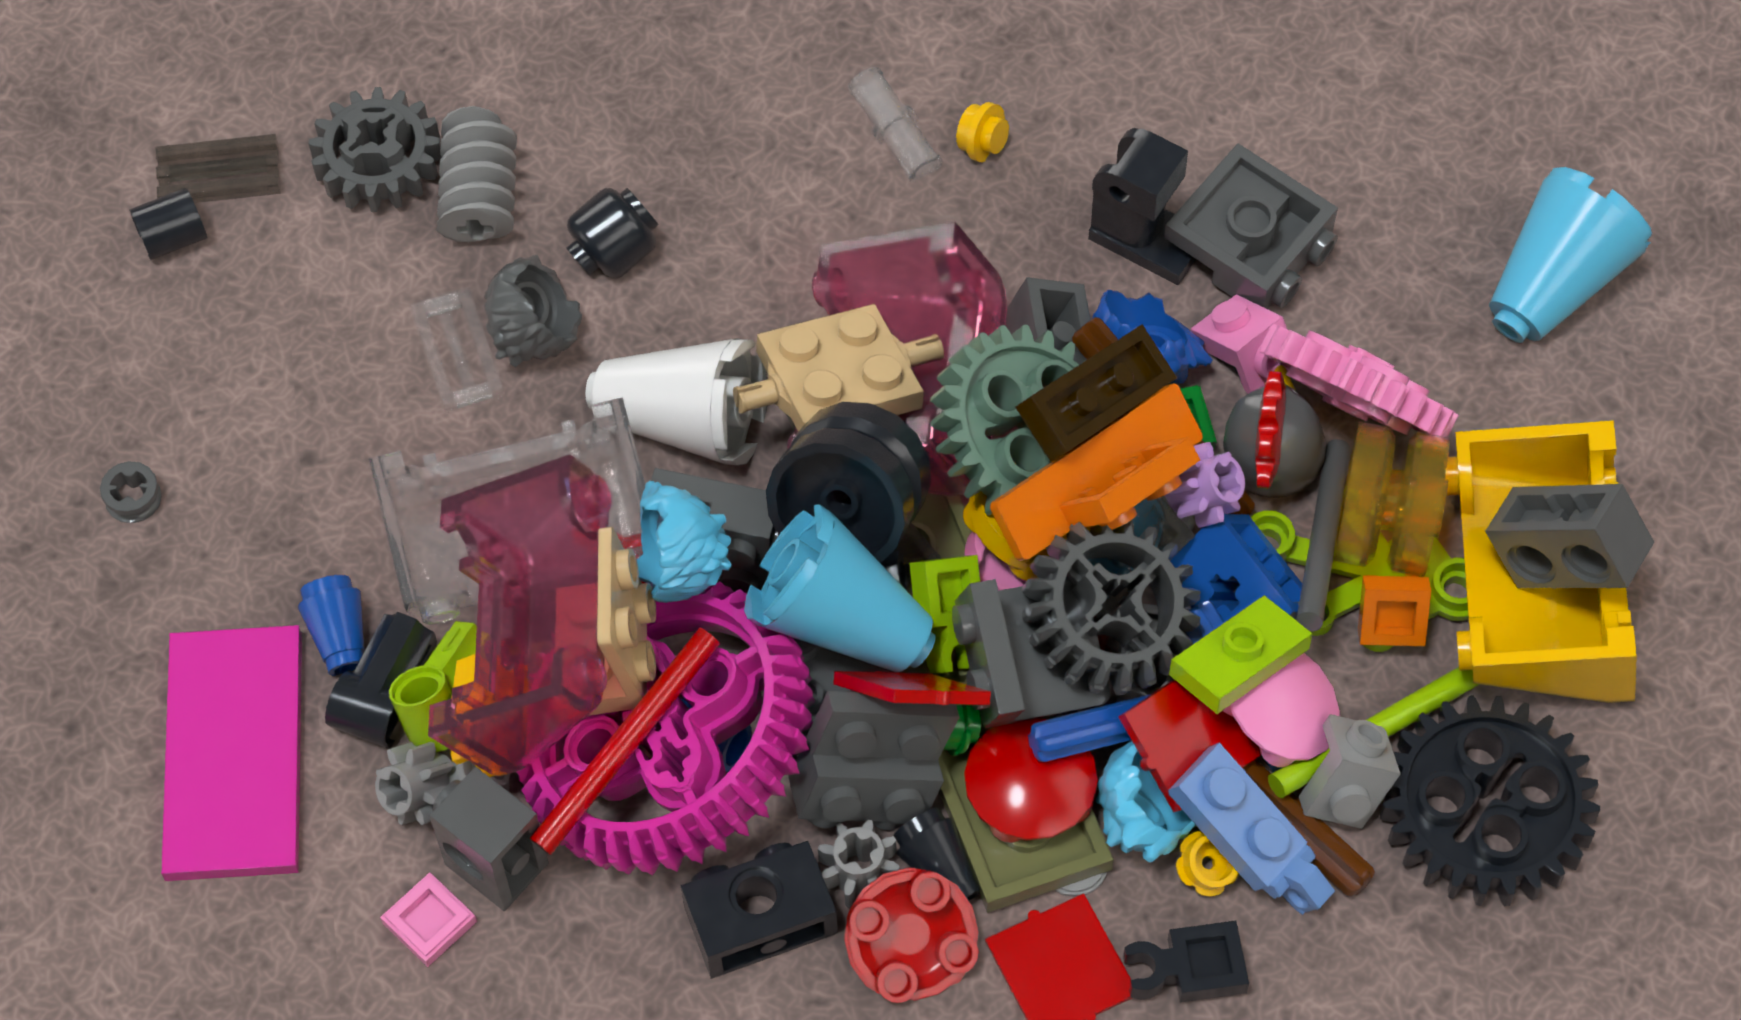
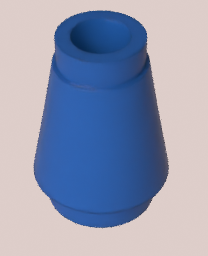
M346 575L326 576L305 584L300 589L302 601L298 604V610L323 662L326 664L328 674L336 676L348 670L354 671L365 652L361 591L353 588L351 578Z

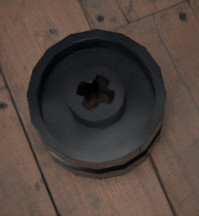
M840 402L820 409L800 429L793 439L791 446L784 452L772 470L766 488L768 516L778 535H780L795 516L803 510L815 516L814 505L819 504L832 512L881 563L898 547L907 532L909 524L916 518L925 502L932 483L929 456L917 433L901 418L890 411L871 403Z

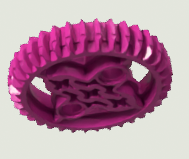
M719 581L716 585L709 586L699 595L692 596L687 600L667 603L655 600L656 620L654 623L647 624V640L651 642L655 654L656 678L653 681H647V692L676 657L665 643L658 641L662 638L680 633L694 632L701 627L706 631L736 636L750 647L738 655L718 647L681 693L683 698L693 707L689 709L678 697L641 742V745L650 753L652 758L649 759L638 746L599 795V797L608 801H620L631 797L647 787L655 801L662 808L671 811V813L643 821L613 822L594 818L585 812L560 843L561 846L565 845L576 857L583 858L585 861L590 860L594 865L603 867L605 870L613 865L618 871H623L628 875L637 866L640 871L647 872L653 876L660 863L667 869L670 868L678 872L685 855L691 861L703 864L705 848L712 845L715 849L727 852L726 837L734 831L749 837L746 822L755 814L769 818L767 806L765 805L771 795L786 797L784 785L780 782L782 777L800 774L797 762L792 755L809 750L806 742L807 738L802 732L811 728L813 724L812 714L807 709L816 702L812 689L807 685L812 678L809 668L803 662L805 658L802 655V649L792 637L758 626L747 619L744 612L747 593H744L741 589L734 592L730 587L725 586ZM562 652L559 656L545 655L550 667L547 674L531 676L535 689H538V693L522 699L525 709L531 715L515 723L519 730V735L523 738L513 746L517 753V758L521 761L515 770L519 775L520 781L525 785L521 791L525 795L527 803L532 807L531 810L537 814L540 824L632 712V710L589 715L573 727L577 717L568 718L561 706ZM763 690H764V700L762 699V694H761V691H763ZM761 710L757 727L748 746L732 769L726 773L723 756L718 744L744 730L756 719Z

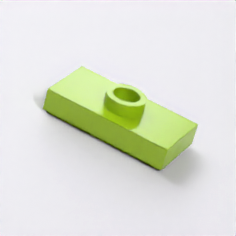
M1264 595L1171 659L1169 675L1218 714L1309 650L1313 633Z

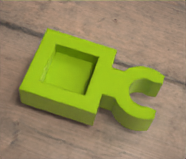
M956 556L909 563L913 598L933 619L932 633L935 634V643L926 658L929 671L931 673L953 672L951 659L953 649L956 652L958 669H968L969 663L965 646L958 643L954 632L952 608L955 606V600L970 583L980 582L978 556Z

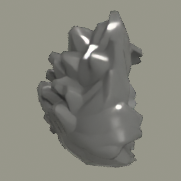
M533 255L529 258L520 257L514 260L513 263L506 264L493 277L487 291L484 293V298L487 300L484 308L488 318L486 328L494 340L493 344L498 350L495 355L496 359L500 360L509 356L510 364L516 368L522 361H529L532 358L544 360L550 356L557 357L577 340L578 326L582 320V314L579 311L580 303L577 301H567V294L561 286L555 270L542 265L538 255Z

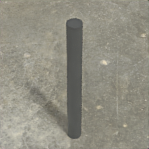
M1340 439L1329 441L1325 449V461L1322 466L1296 621L1310 632L1319 630L1323 625L1351 447L1346 441Z

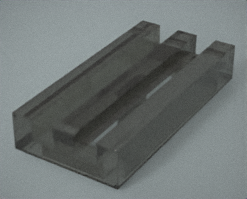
M276 134L155 147L158 162L156 177L159 183L157 198L186 187L194 203L281 194L279 145ZM267 172V175L172 185V182L212 179L230 177L231 175Z

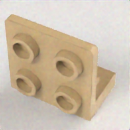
M613 527L600 528L598 530V586L563 590L561 706L568 718L633 710L647 693V681H653L656 678L655 654L651 642L647 640V624L654 623L656 620V602L651 594L653 589L650 583L642 584L633 549H624Z

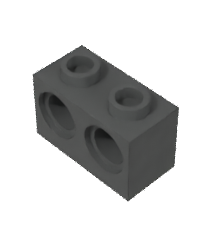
M1623 484L1513 487L1485 530L1517 588H1628L1654 544L1652 536Z

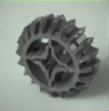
M1133 520L1116 528L1114 533L1108 525L1103 527L1099 525L1091 526L1089 532L1081 522L1074 526L1071 524L1069 527L1070 531L1067 533V540L1055 535L1051 545L1046 547L1049 556L1037 555L1033 559L1030 568L1038 578L1028 579L1022 587L1024 595L1037 601L1026 606L1022 611V619L1030 623H1041L1042 626L1029 637L1030 645L1041 646L1047 642L1050 644L1053 650L1043 661L1045 667L1053 668L1061 660L1070 665L1065 673L1064 680L1066 684H1075L1086 673L1089 674L1088 686L1091 693L1099 694L1104 690L1108 679H1110L1117 695L1128 693L1132 689L1133 679L1140 687L1147 689L1156 683V671L1166 676L1169 675L1171 659L1175 657L1174 654L1179 655L1193 645V642L1184 632L1194 631L1200 625L1201 618L1185 608L1194 605L1200 600L1201 591L1194 588H1182L1181 584L1193 574V566L1183 564L1175 568L1172 565L1170 559L1178 551L1176 543L1167 544L1161 551L1153 545L1157 538L1156 527L1149 526L1139 537L1134 536ZM1088 559H1113L1123 562L1135 570L1128 574L1116 575L1107 571L1100 563L1093 566ZM1066 577L1074 585L1071 592L1076 596L1081 607L1080 619L1074 626L1071 625L1067 617L1063 602V588ZM1148 584L1154 593L1158 607L1156 632L1149 626L1152 619L1148 616L1142 604L1143 591ZM1125 588L1129 589V594L1119 602L1121 606L1112 616L1107 613L1098 622H1093V617L1103 608L1101 605L1110 595L1115 598ZM1106 635L1114 638L1122 647L1129 644L1136 652L1127 654L1110 653L1090 645L1087 641L1094 636Z

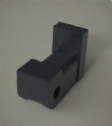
M1132 128L1126 131L1118 144L1116 164L1101 166L1092 183L1093 202L1088 239L1176 285L1180 284L1196 260L1164 238L1165 226L1175 215L1166 210V203L1185 178L1188 150L1153 132Z

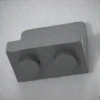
M1066 578L1063 588V602L1067 617L1071 625L1074 626L1080 619L1081 607L1078 599L1071 592L1074 585ZM996 579L970 583L955 600V606L952 608L954 632L958 643L965 646L970 668L966 677L967 685L991 691L990 705H972L974 710L980 711L983 729L1097 708L1105 704L1110 697L1108 682L1104 690L1099 694H1095L1089 690V674L1084 673L1073 685L1066 684L1064 680L1065 673L1070 665L1065 661L1061 660L1053 668L1045 667L1043 661L1053 650L1048 642L1041 646H1032L1029 641V637L1042 627L1041 623H1030L1022 619V611L1026 606L1037 601L1028 598L1022 593L1023 586L998 591ZM1097 636L1087 641L1090 645L1100 649Z

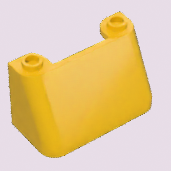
M1614 420L1455 432L1457 456L1444 457L1447 496L1460 495L1469 631H1456L1459 671L1472 670L1473 683L1606 703L1635 701L1637 654L1634 626H1631V612L1628 610L1626 588H1517L1485 532L1513 487L1618 484L1614 467V455H1616L1617 451Z

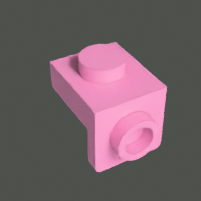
M1237 294L1228 301L1217 305L1211 314L1191 328L1195 335L1204 340L1203 348L1207 353L1236 367L1243 388L1248 394L1264 386L1269 372L1274 371L1277 366L1281 365L1258 351L1272 323L1287 329L1283 317Z

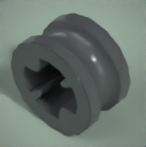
M128 461L117 464L108 470L102 478L100 485L101 497L106 504V509L113 518L121 522L136 523L144 521L158 509L162 498L155 474L148 466L140 462ZM125 484L131 488H136L140 485L143 496L136 501L129 496L122 499L119 489Z

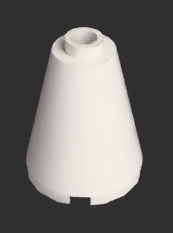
M739 338L604 360L599 365L597 371L589 375L585 392L588 407L594 410V414L599 422L723 464L742 465L749 461L757 447V443H745L751 418L763 423L766 406L746 411L743 414L739 413L733 397V388L766 380V369L759 356L751 355L749 351L756 346V343L753 340Z

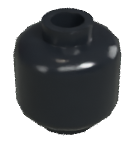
M604 188L567 220L568 231L575 241L566 249L589 276L597 269H600L608 277L620 278L655 248L656 238L652 230L659 224L628 188L621 193L612 188Z

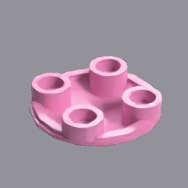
M1305 653L1223 710L1236 719L1245 735L1259 746L1263 758L1269 764L1276 767H1286L1294 761H1308L1328 750L1329 745L1323 730V724L1329 715H1340L1333 686L1320 666Z

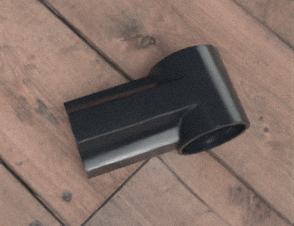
M400 612L393 615L384 614L355 671L344 672L334 685L326 706L325 723L329 727L385 748L392 747L395 740L390 739V736L399 718L389 698V689L392 682L400 674L426 663L437 643L435 633L422 625L418 619Z

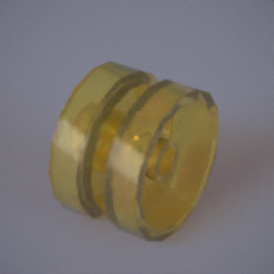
M1358 422L1344 490L1333 562L1365 568L1375 557L1380 530L1390 531L1386 562L1390 572L1414 577L1425 576L1434 538L1437 539L1440 533L1446 503L1448 479H1445L1449 453V437L1416 432L1407 443L1402 469L1396 470L1392 469L1396 442L1392 428Z

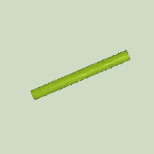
M1459 667L1366 720L1384 728L1388 737L1416 722L1421 713L1428 715L1440 708L1442 702H1451L1480 684L1473 683L1472 670L1459 671ZM1330 748L1308 761H1294L1290 765L1270 774L1268 782L1276 796L1284 798L1307 785L1329 753Z

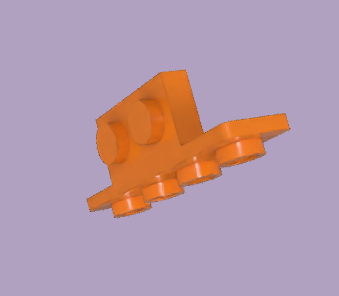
M1177 384L1164 386L1094 435L991 502L990 510L1014 557L1018 561L1030 559L1051 545L1055 535L1064 536L1070 531L1069 527L1071 524L1074 526L1081 522L1084 527L1096 525L1103 527L1108 525L1111 530L1116 529L1137 516L1134 506L1145 498L1147 501L1155 500L1174 491L1182 484L1179 475L1200 461L1194 445L1202 440L1203 435Z

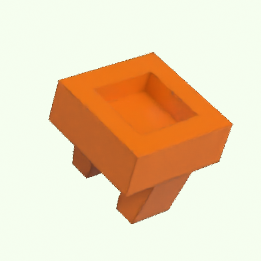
M1363 576L1358 621L1360 645L1426 646L1431 599L1429 577Z

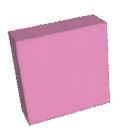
M430 872L380 917L382 924L427 967L477 922L476 916Z

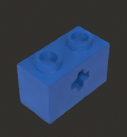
M1224 514V522L1202 527L1170 560L1175 568L1183 564L1193 566V574L1181 583L1182 588H1194L1201 591L1200 600L1190 606L1191 608L1209 600L1214 604L1224 622H1226L1265 595L1295 620L1297 618L1302 582L1249 515Z

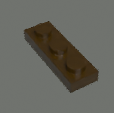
M1142 324L1015 406V408L1049 460L1053 462L1177 379V376Z

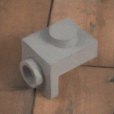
M1331 714L1323 724V730L1330 751L1299 795L1300 803L1305 816L1362 829L1401 773L1384 728L1367 720H1353Z

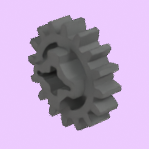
M375 87L371 99L363 100L361 95L355 90L350 92L351 105L346 108L336 102L329 104L332 115L331 121L316 119L314 125L318 137L309 139V148L312 155L311 162L317 181L324 182L326 193L330 198L343 192L346 207L353 209L361 199L368 200L370 211L377 212L381 200L389 199L397 209L402 207V193L408 191L420 197L424 194L420 179L435 180L438 176L435 161L440 160L442 157L440 155L441 142L435 117L428 118L425 104L422 101L408 106L405 91L399 90L389 100L384 99L381 87ZM415 140L414 149L408 158L405 153L411 149L410 143ZM340 148L341 156L337 159L338 151Z

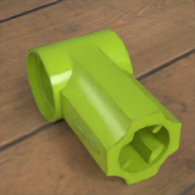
M455 621L424 665L405 671L391 684L389 698L409 742H412L415 747L433 742L435 743V753L450 748L453 739L461 734L462 725L449 716L456 661L478 653L493 665L500 654L494 637L481 631L475 623Z

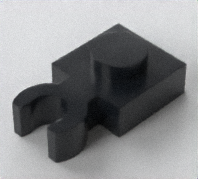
M1236 920L1169 929L1167 939L1169 948L1161 949L1147 941L1133 942L1124 948V965L1145 963L1153 971V974L1148 978L1131 980L1129 988L1131 998L1139 1000L1150 999L1158 995L1164 986L1174 984L1177 986L1180 1003L1247 994L1249 980Z

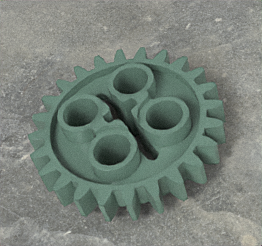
M1005 325L998 327L989 336L982 332L948 359L950 365L939 373L936 378L943 387L931 396L930 402L944 411L930 421V427L947 432L948 436L946 440L936 447V451L942 454H954L957 462L948 470L949 477L966 474L970 482L966 487L965 497L968 499L980 491L987 496L985 503V513L987 515L992 514L990 510L991 502L1051 463L1015 408V406L1079 365L1073 360L1075 344L1070 341L1061 350L1055 349L1053 333L1050 330L1044 332L1035 341L1028 325L1021 326L1012 335ZM1014 426L1018 427L1017 430L1009 433L1006 437L991 440L986 437L995 435L994 437L1001 436L1007 433L1009 430H1011Z

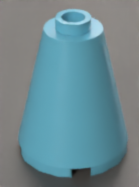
M1567 167L1553 168L1539 188L1489 303L1490 310L1495 315L1492 323L1498 331L1518 343H1522L1526 338L1532 341L1541 340L1644 254L1646 248L1651 243L1647 242L1652 235L1651 228L1640 212L1623 196L1612 189L1607 197L1604 198L1588 188L1595 179L1590 175Z
M818 504L814 505L815 516L804 510L796 515L777 537L760 564V567L769 572L762 590L753 585L749 587L744 607L747 619L758 626L896 673L905 670L908 666L916 668L922 664L935 643V634L931 632L933 619L930 614L832 512Z

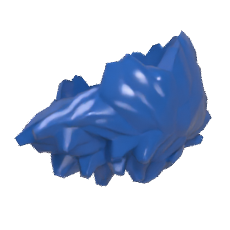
M1107 290L1101 296L1098 309L1093 314L1092 319L1095 317L1102 319L1118 339L1143 324L1177 376V379L1169 384H1182L1187 379L1189 369L1211 364L1213 359L1203 348L1204 340L1195 335L1181 322L1166 314L1162 299L1154 297L1150 292L1138 299L1126 298L1121 292Z

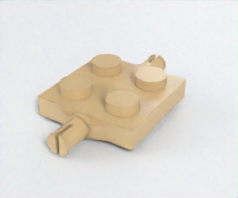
M875 304L757 334L756 352L768 373V379L734 387L733 397L739 413L743 414L746 411L775 404L792 419L798 432L820 409L840 402L871 403L896 415L922 409L924 391L911 367L943 360V345L941 340H938L939 336L937 334L907 343L899 341L898 338L891 334Z

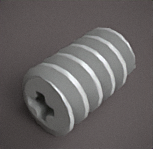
M477 106L456 109L448 113L442 120L441 134L443 138L441 139L440 148L442 158L440 159L439 168L441 178L438 188L440 199L438 200L437 208L439 220L437 221L436 231L445 238L468 243L506 236L513 230L514 217L510 212L514 209L515 197L511 191L515 189L516 176L512 171L516 167V155L513 150L516 149L517 135L513 129L501 124L499 116L489 109Z

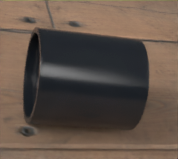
M187 187L129 209L150 260L208 238Z

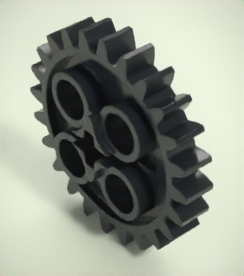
M1471 695L1467 698L1464 712L1458 714L1454 707L1445 701L1442 702L1438 713V723L1430 716L1421 713L1415 726L1417 735L1406 730L1400 733L1396 746L1400 752L1393 753L1401 774L1385 795L1389 800L1383 802L1380 819L1397 822L1390 830L1388 837L1390 845L1410 844L1402 863L1405 867L1414 866L1422 861L1428 865L1423 881L1426 886L1434 883L1441 876L1449 879L1448 898L1454 899L1465 885L1472 887L1473 898L1477 906H1482L1488 890H1496L1503 905L1510 906L1515 889L1520 886L1526 896L1531 900H1535L1542 887L1541 878L1555 888L1559 887L1565 875L1563 866L1576 870L1584 855L1579 848H1589L1596 831L1588 824L1595 823L1600 812V805L1588 800L1594 797L1599 784L1597 779L1580 777L1586 771L1590 758L1588 755L1568 756L1567 753L1575 736L1572 733H1567L1554 739L1549 735L1554 717L1551 715L1544 717L1536 725L1529 722L1528 703L1523 702L1514 715L1506 714L1502 696H1496L1490 711H1481L1478 701L1474 695ZM1471 749L1483 750L1489 753L1495 762L1479 764L1472 761L1465 751ZM1514 758H1521L1524 764L1506 781L1501 798L1491 800L1468 837L1463 842H1456L1453 836L1472 817L1478 798H1486L1497 785L1503 771ZM1525 787L1541 789L1549 796L1550 801L1545 803L1531 801L1522 793L1521 789ZM1435 796L1444 797L1456 805L1457 811L1450 813L1435 810L1428 803L1427 799ZM1499 835L1512 845L1513 850L1501 852L1491 849L1482 837Z

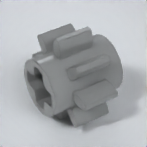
M410 742L387 750L391 765L376 770L375 791L378 801L388 813L398 815V823L400 825L416 820L421 825L430 823L429 815L433 812V804L440 792L450 783L449 772L453 768V764L446 755L440 752L435 753V743L433 742L416 747Z
M869 819L864 823L863 827L847 829L841 822L836 824L837 839L834 846L828 844L818 846L819 862L826 866H831L822 873L827 889L830 890L839 886L844 891L846 907H851L861 890L884 873L900 870V866L897 863L888 860L897 852L895 837H886L881 840L873 832V822ZM856 855L862 863L870 861V866L861 869L858 863L855 861L848 863L847 859Z

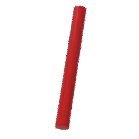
M701 627L698 628L529 838L533 843L547 854L552 855L718 648L720 642L713 635Z

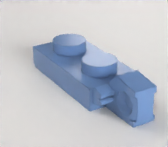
M1220 742L1208 747L1168 790L1173 800L1254 891L1263 889L1274 899L1282 895L1302 915L1305 912L1320 909L1335 892L1318 867L1311 864L1316 855L1311 847L1306 845L1308 842Z

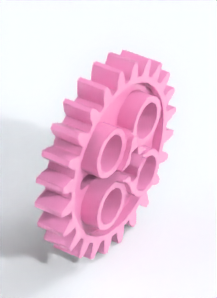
M1272 323L1258 351L1277 363L1290 368L1287 376L1324 396L1323 401L1366 422L1368 418H1371L1406 436L1410 429H1413L1444 443L1459 416L1453 410L1428 398L1427 395L1430 392L1428 389L1394 370V366L1359 347L1356 348L1349 345L1346 348L1310 330L1306 337L1292 330L1289 331Z

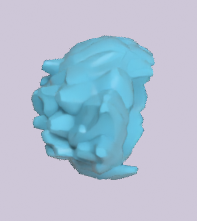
M648 481L645 484L640 501L643 555L637 559L640 580L650 583L653 587L651 592L652 598L657 602L664 603L687 600L692 596L699 595L709 586L716 585L722 571H728L732 566L727 558V547L731 544V538L725 535V530L721 528L726 522L725 515L710 514V507L685 489L681 490L667 485L662 486L659 482L654 483V481Z
M1130 741L1110 755L1108 763L1103 770V775L1097 784L1099 793L1095 801L1104 808L1103 832L1107 835L1106 843L1110 847L1121 844L1120 849L1125 853H1129L1132 850L1142 852L1143 858L1146 861L1153 862L1160 855H1167L1173 851L1178 840L1185 839L1190 831L1196 827V824L1183 810L1172 811L1150 771L1141 769L1140 761L1142 757L1134 743Z

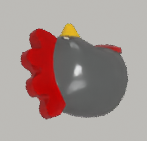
M1279 365L1274 371L1269 372L1264 386L1250 392L1235 403L1226 422L1223 441L1224 453L1230 452L1232 454L1231 457L1242 468L1245 478L1244 489L1267 498H1283L1301 492L1317 478L1325 461L1326 440L1320 419L1310 404L1295 390L1291 378L1287 376L1288 371L1283 365Z

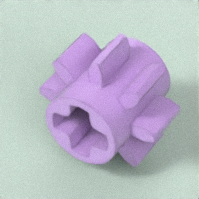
M1210 442L1194 446L1200 461L1181 473L1179 477L1182 484L1174 491L1165 495L1169 506L1177 513V517L1180 519L1195 515L1198 528L1224 522V514L1239 511L1241 507L1238 500L1242 497L1245 488V478L1239 463L1231 457L1232 454L1230 452L1214 456L1213 447Z

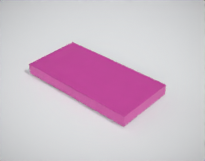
M299 625L169 634L161 870L165 881L299 873L302 632Z

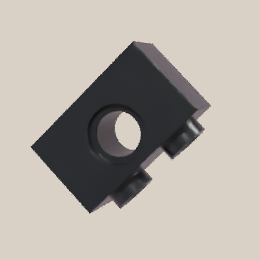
M809 841L793 846L786 842L771 845L757 853L754 860L731 868L726 865L706 868L694 875L691 882L681 885L684 909L711 979L838 934L837 911ZM755 896L767 897L774 902V905L768 911L761 914H751L741 908V905L747 899Z

